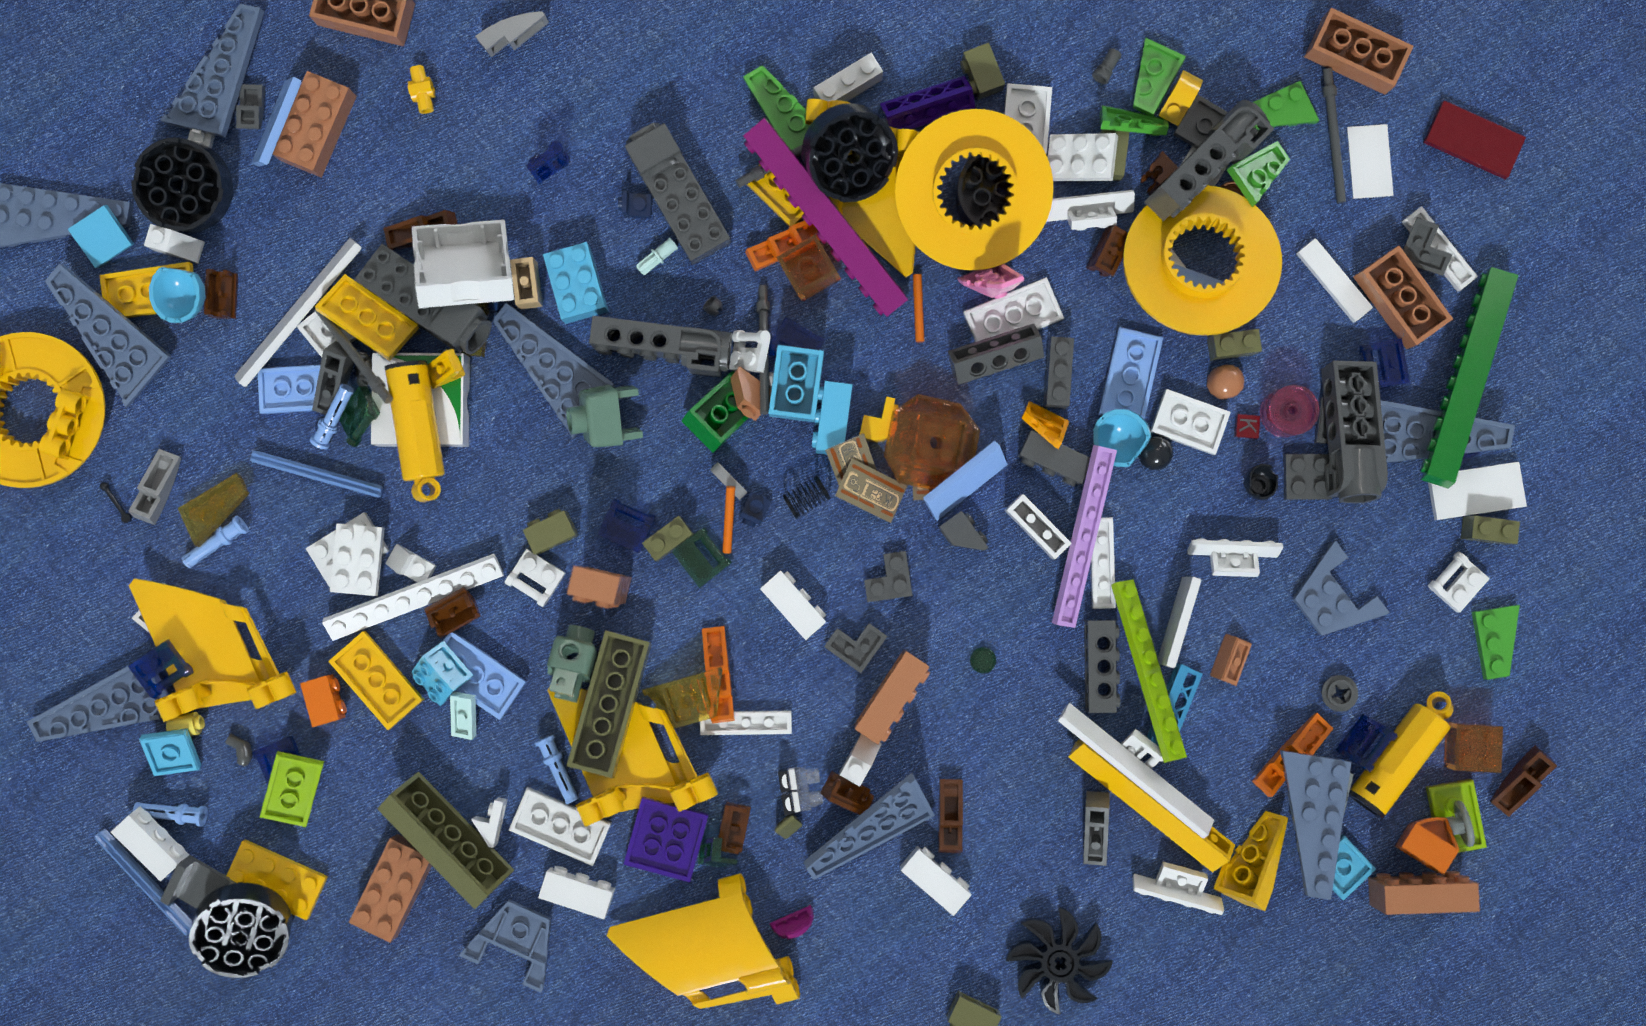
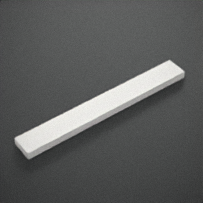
M351 238L347 240L235 374L234 377L239 384L247 387L362 248Z
M1071 703L1064 708L1058 719L1062 725L1204 839L1209 835L1214 822L1213 818Z

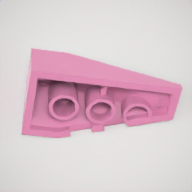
M1005 264L989 269L975 270L957 278L962 285L995 299L1005 297L1008 291L1013 290L1024 281L1023 275Z

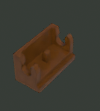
M1162 151L1150 165L1149 170L1142 176L1140 182H1145L1147 178L1153 179V185L1146 191L1151 195L1178 167Z
M1116 225L1105 228L1086 268L1090 271L1097 270L1101 272L1100 276L1113 277L1123 259L1124 245L1128 232Z
M206 269L205 315L219 319H236L238 274L228 270L218 272L213 269Z
M465 587L424 609L431 628L435 627L436 633L440 638L481 616L475 598Z
M831 771L820 792L828 801L859 815L870 807L874 799V795L869 794L870 789L864 785L858 786Z
M726 802L716 851L733 854L742 853L751 806Z

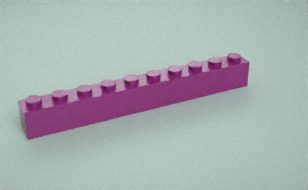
M763 118L744 134L743 137L747 140L744 142V145L752 154L754 152L758 154L761 158L758 162L766 172L770 170L774 174L775 178L773 181L780 190L785 188L789 193L787 199L795 208L798 206L804 212L801 215L809 226L813 224L818 230L816 235L823 244L828 242L832 247L830 253L838 262L842 260L847 266L844 270L852 280L856 278L861 285L858 288L866 298L870 296L874 300L873 307L880 315L884 313L887 317L904 304L909 298L830 198L814 184L803 164L769 121Z

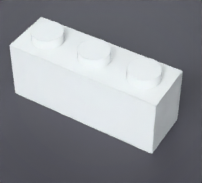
M869 53L813 87L814 98L826 101H849L882 81L883 70L873 54Z
M1020 494L1004 510L1051 559H1056L1072 544L1024 494Z
M779 571L760 589L800 635L807 640L826 623L824 620L826 614L818 605L814 608L809 603L811 597L803 588L799 591L793 585L796 580L788 571L786 573Z
M141 806L111 831L160 881L172 872L178 863L189 856L184 847L178 844L168 834L167 830L161 827L151 817L150 813Z
M916 846L900 865V870L954 916L971 896L968 889L970 885L961 877L958 879L950 874L952 870L945 863L941 862L939 865L933 859L935 855L926 847L921 849L919 846Z
M561 866L550 867L547 870L538 898L605 919L616 889L611 887V883L604 880H598V882L589 880V876L582 873H576V875L568 873V870Z

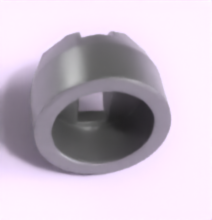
M714 295L705 302L703 309L708 314L716 316L719 314L718 310L722 311L723 304Z

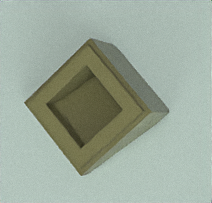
M790 814L775 825V832L784 839H787L802 827V823L795 814Z

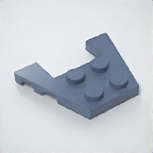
M1336 541L1330 543L1328 550L1319 559L1312 573L1307 576L1292 598L1316 632L1321 636L1390 613L1378 596H1373L1359 608H1356L1330 573L1332 569L1348 558Z
M509 899L459 956L479 964L488 944L491 943L531 961L532 964L522 985L541 993L545 984L551 918Z

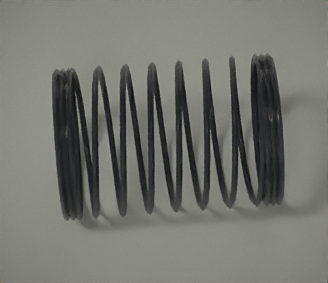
M817 475L813 478L823 496L822 500L826 502V497L829 501L831 498ZM809 479V481H810V483H811V485H812V487H813V489H814V491H815V493H816V495H817V497H818V499L816 498V500H817V501L819 502V504L821 505V504H822V503H821V500H820V498H819V496H818V494H817L818 490L816 489V487L814 486V484L812 483V481ZM805 482V484H806V486H807V488H808V490H809V492H810V494H811V496H812V498H813V500H814L813 504L815 505V504H816V501H815V499H814V497H813L814 493L812 492V490L810 489V487L808 486V484ZM805 490L804 493H805V495H806V497H807V499H808V501H809V503H810V505H811V502H810V500H809L810 496L808 495L807 491ZM788 492L791 501L795 502L791 494ZM783 494L782 496L794 517L798 519L800 517L798 510L796 512L786 494Z

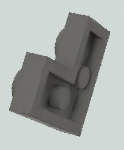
M1417 217L1403 251L1415 267L1443 276L1453 254L1431 247L1439 224Z
M906 551L883 554L886 577L864 580L867 602L912 596Z
M868 623L856 641L837 628L824 647L859 673H862L888 636L870 623Z

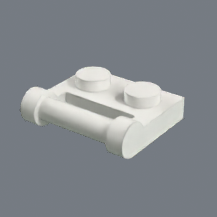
M743 330L734 331L732 334L734 347L730 357L729 369L736 371L740 366L747 372L764 373L771 337L770 333L765 330H760L757 333H749ZM746 341L757 342V348H745Z
M526 549L512 572L506 578L505 584L510 587L514 586L536 600L539 606L544 607L566 573L542 557L534 555L531 550ZM520 573L545 587V592L542 594L518 579Z
M1458 551L1453 556L1454 560L1435 581L1432 580L1428 585L1455 612H1461L1490 579L1470 562L1467 556ZM1460 566H1462L1464 570L1457 576V578L1450 584V586L1446 590H1444L1443 585L1450 579V577L1457 571V569Z
M1136 729L1121 743L1138 759H1141L1147 752L1152 755L1145 762L1151 769L1160 761H1163L1159 746Z

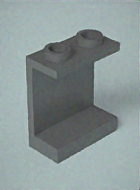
M189 855L177 864L160 902L168 906L179 898L197 909L201 901L212 891L236 882Z

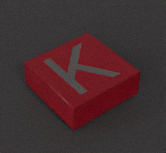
M1236 414L1234 437L1258 439L1260 416Z

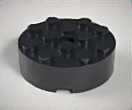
M840 104L821 113L809 126L802 143V162L810 178L826 196L838 199L841 202H857L876 194L889 181L888 177L893 167H896L898 158L897 141L892 129L873 110L860 104Z
M173 137L156 141L148 146L138 157L134 165L136 167L134 180H131L132 192L138 208L154 224L174 231L200 232L217 224L226 214L233 195L232 177L224 160L210 147L188 139Z
M979 154L971 156L966 162L959 176L955 194L957 208L963 221L970 227L975 224L978 228L981 227V223L989 226L990 219L997 221V214H1004L1002 207L1009 205L1006 197L1011 196V193L1007 191L1011 183L1006 182L1009 174H1003L1002 172L1004 166L999 167L997 166V161H991L989 158L981 157ZM997 188H1004L1008 194L1006 196L1000 195L997 192Z
M241 882L222 886L208 894L201 901L195 912L189 935L192 954L198 957L204 968L220 976L246 978L259 975V971L268 967L272 968L285 954L292 926L291 912L285 900L268 887Z

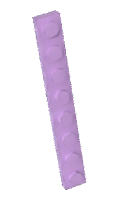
M1093 445L1071 538L1072 544L1069 547L1052 619L1053 624L1076 627L1117 450Z

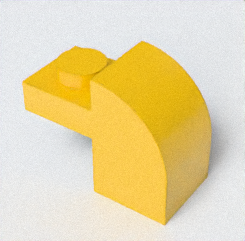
M1183 70L1158 116L1179 126L1198 94L1203 80Z
M886 397L882 418L863 416L860 435L864 433L866 441L883 442L894 435L899 426V422L891 421V417L896 418L898 405L894 404L895 398Z

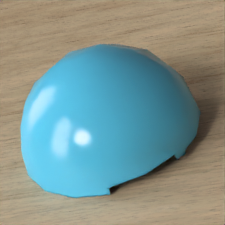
M160 267L152 276L149 286V299L153 310L161 319L170 323H183L194 318L203 308L206 299L205 285L197 273Z
M1115 409L1105 413L1097 420L1093 429V442L1095 445L1117 450L1113 465L1115 467H1129L1151 439L1148 423L1140 414L1127 409Z

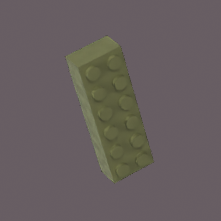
M605 630L566 766L609 778L615 777L652 646L650 642Z
M419 771L392 792L378 807L381 814L474 909L514 871L494 848L488 847L483 837Z

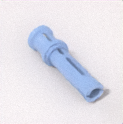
M340 384L339 390L325 417L318 421V429L315 435L310 437V442L315 447L325 450L330 447V440L333 434H336L338 431L337 423L354 392L351 386ZM340 400H341V403H340V405H339L337 411L335 412V410H336V408H337V406H338V404H339V402H340Z
M239 516L233 517L229 524L217 528L212 537L183 555L181 560L184 561L182 562L188 568H192L221 546L230 545L233 543V539L241 534L248 533V526Z
M552 734L535 742V746H539L544 757L543 763L546 766L549 765L565 803L569 804L579 799V796H577L561 760L563 754L558 751L553 740L555 736ZM546 744H548V746H549V748H550V750H551V752H552L551 754L549 753V751H548V749H547V747H546ZM559 772H561L563 779L568 787L567 790L561 780Z
M136 802L133 807V811L141 806L150 813L152 818L175 820L179 825L193 823L202 827L205 825L208 816L206 806L198 808L188 807L187 804L167 806ZM152 810H154V811H163V812H165V813L151 812V811H152Z

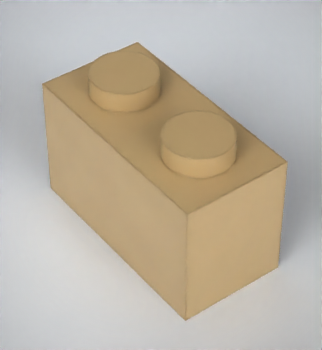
M533 257L511 259L515 305L520 309L543 307L538 262Z

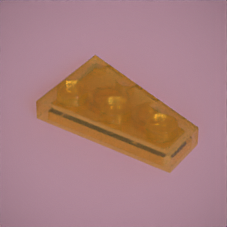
M235 473L178 508L195 546L200 547L249 495L241 475Z

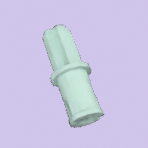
M669 237L655 250L651 249V253L636 265L637 269L641 274L646 275L659 263L663 264V260L677 250L678 247Z

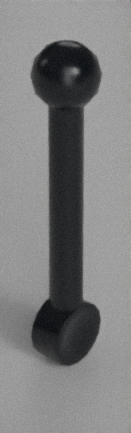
M102 482L100 489L106 492L122 515V522H130L132 516L125 513L110 491L109 484Z

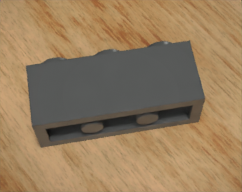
M1051 336L1047 341L1043 408L1066 409L1070 406L1074 338Z
M1032 430L1028 432L1017 456L1022 459L1021 463L1032 468L1036 465L1042 468L1041 472L1048 476L1054 477V475L1062 477V482L1072 487L1075 484L1081 485L1083 483L1090 457L1062 444L1059 449L1055 448L1039 433Z

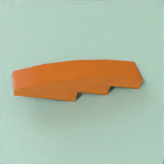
M804 220L790 226L788 230L771 236L766 241L746 249L745 253L756 272L821 240L816 235L818 232L813 224L809 226Z
M725 626L702 628L711 722L713 724L735 721Z
M1314 713L1275 753L1252 782L1268 797H1273L1286 780L1280 750L1313 755L1334 728L1318 713Z

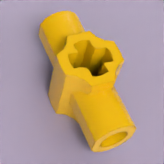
M423 65L412 66L409 68L412 81H408L407 85L413 102H417L419 113H431L434 111L431 98H435L436 94L432 79L426 77Z

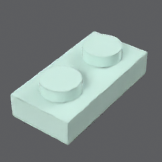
M454 691L450 695L451 736L473 740L476 737L475 695Z

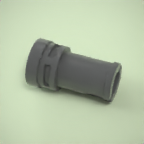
M1110 48L1102 63L1093 72L1092 77L1101 84H1108L1113 74V69L1121 58V53L1116 49Z

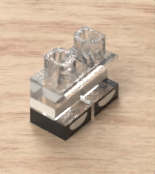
M806 766L778 769L784 816L800 811H810L812 807L824 803L823 795L820 794L821 790L809 792L808 784L820 782L819 769H806Z

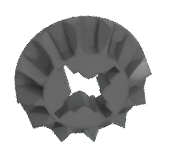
M360 352V356L372 370L371 358L368 357L367 352ZM356 366V383L360 388H368V380Z
M1344 675L1331 676L1323 683V688L1320 691L1323 698L1322 701L1326 706L1338 712L1351 709L1358 699V688L1355 682ZM1336 687L1341 690L1347 689L1341 694L1342 700L1339 697H1331L1336 693Z

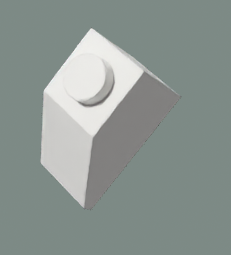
M150 224L144 246L159 253L199 263L205 242L174 230Z
M860 734L840 770V775L861 786L882 743L876 744L863 734Z

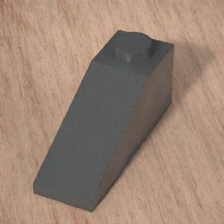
M337 341L323 349L312 410L326 415L338 392L340 384H348L354 367V362Z
M1086 791L1083 864L1107 866L1109 792Z

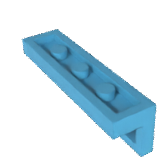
M1176 663L1166 689L1180 732L1203 673ZM1187 673L1195 675L1192 685L1184 688L1183 683ZM1180 693H1183L1185 703L1183 706L1175 709L1177 698ZM1151 724L1147 738L1159 746L1153 725Z

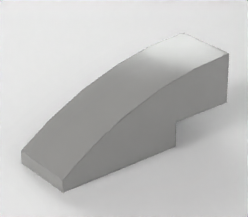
M542 11L525 13L501 20L486 28L475 37L490 57H492L508 44L513 50L517 49L549 22Z
M158 449L137 487L139 493L129 509V513L134 518L153 525L156 524L173 487L181 461L180 456Z

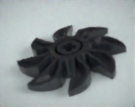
M1058 907L1061 925L1060 938L1054 939L1052 927L1047 921L1040 918H1029L1022 921L1021 924L1039 937L1044 946L1038 947L1030 940L1020 941L1009 950L1006 956V962L1039 960L1036 964L1024 966L1020 971L1017 981L1019 994L1023 999L1035 983L1046 976L1047 978L1040 987L1041 997L1045 1006L1050 1011L1059 1015V983L1064 982L1066 993L1071 1000L1078 1003L1093 1002L1098 998L1082 986L1074 976L1080 974L1089 981H1095L1104 977L1109 972L1113 963L1112 959L1080 961L1082 957L1095 955L1101 943L1100 928L1095 922L1082 939L1076 944L1071 945L1079 933L1078 925L1073 915L1062 907ZM1057 957H1059V959H1061L1062 957L1063 962L1061 964H1059V962H1057L1056 964L1055 959Z

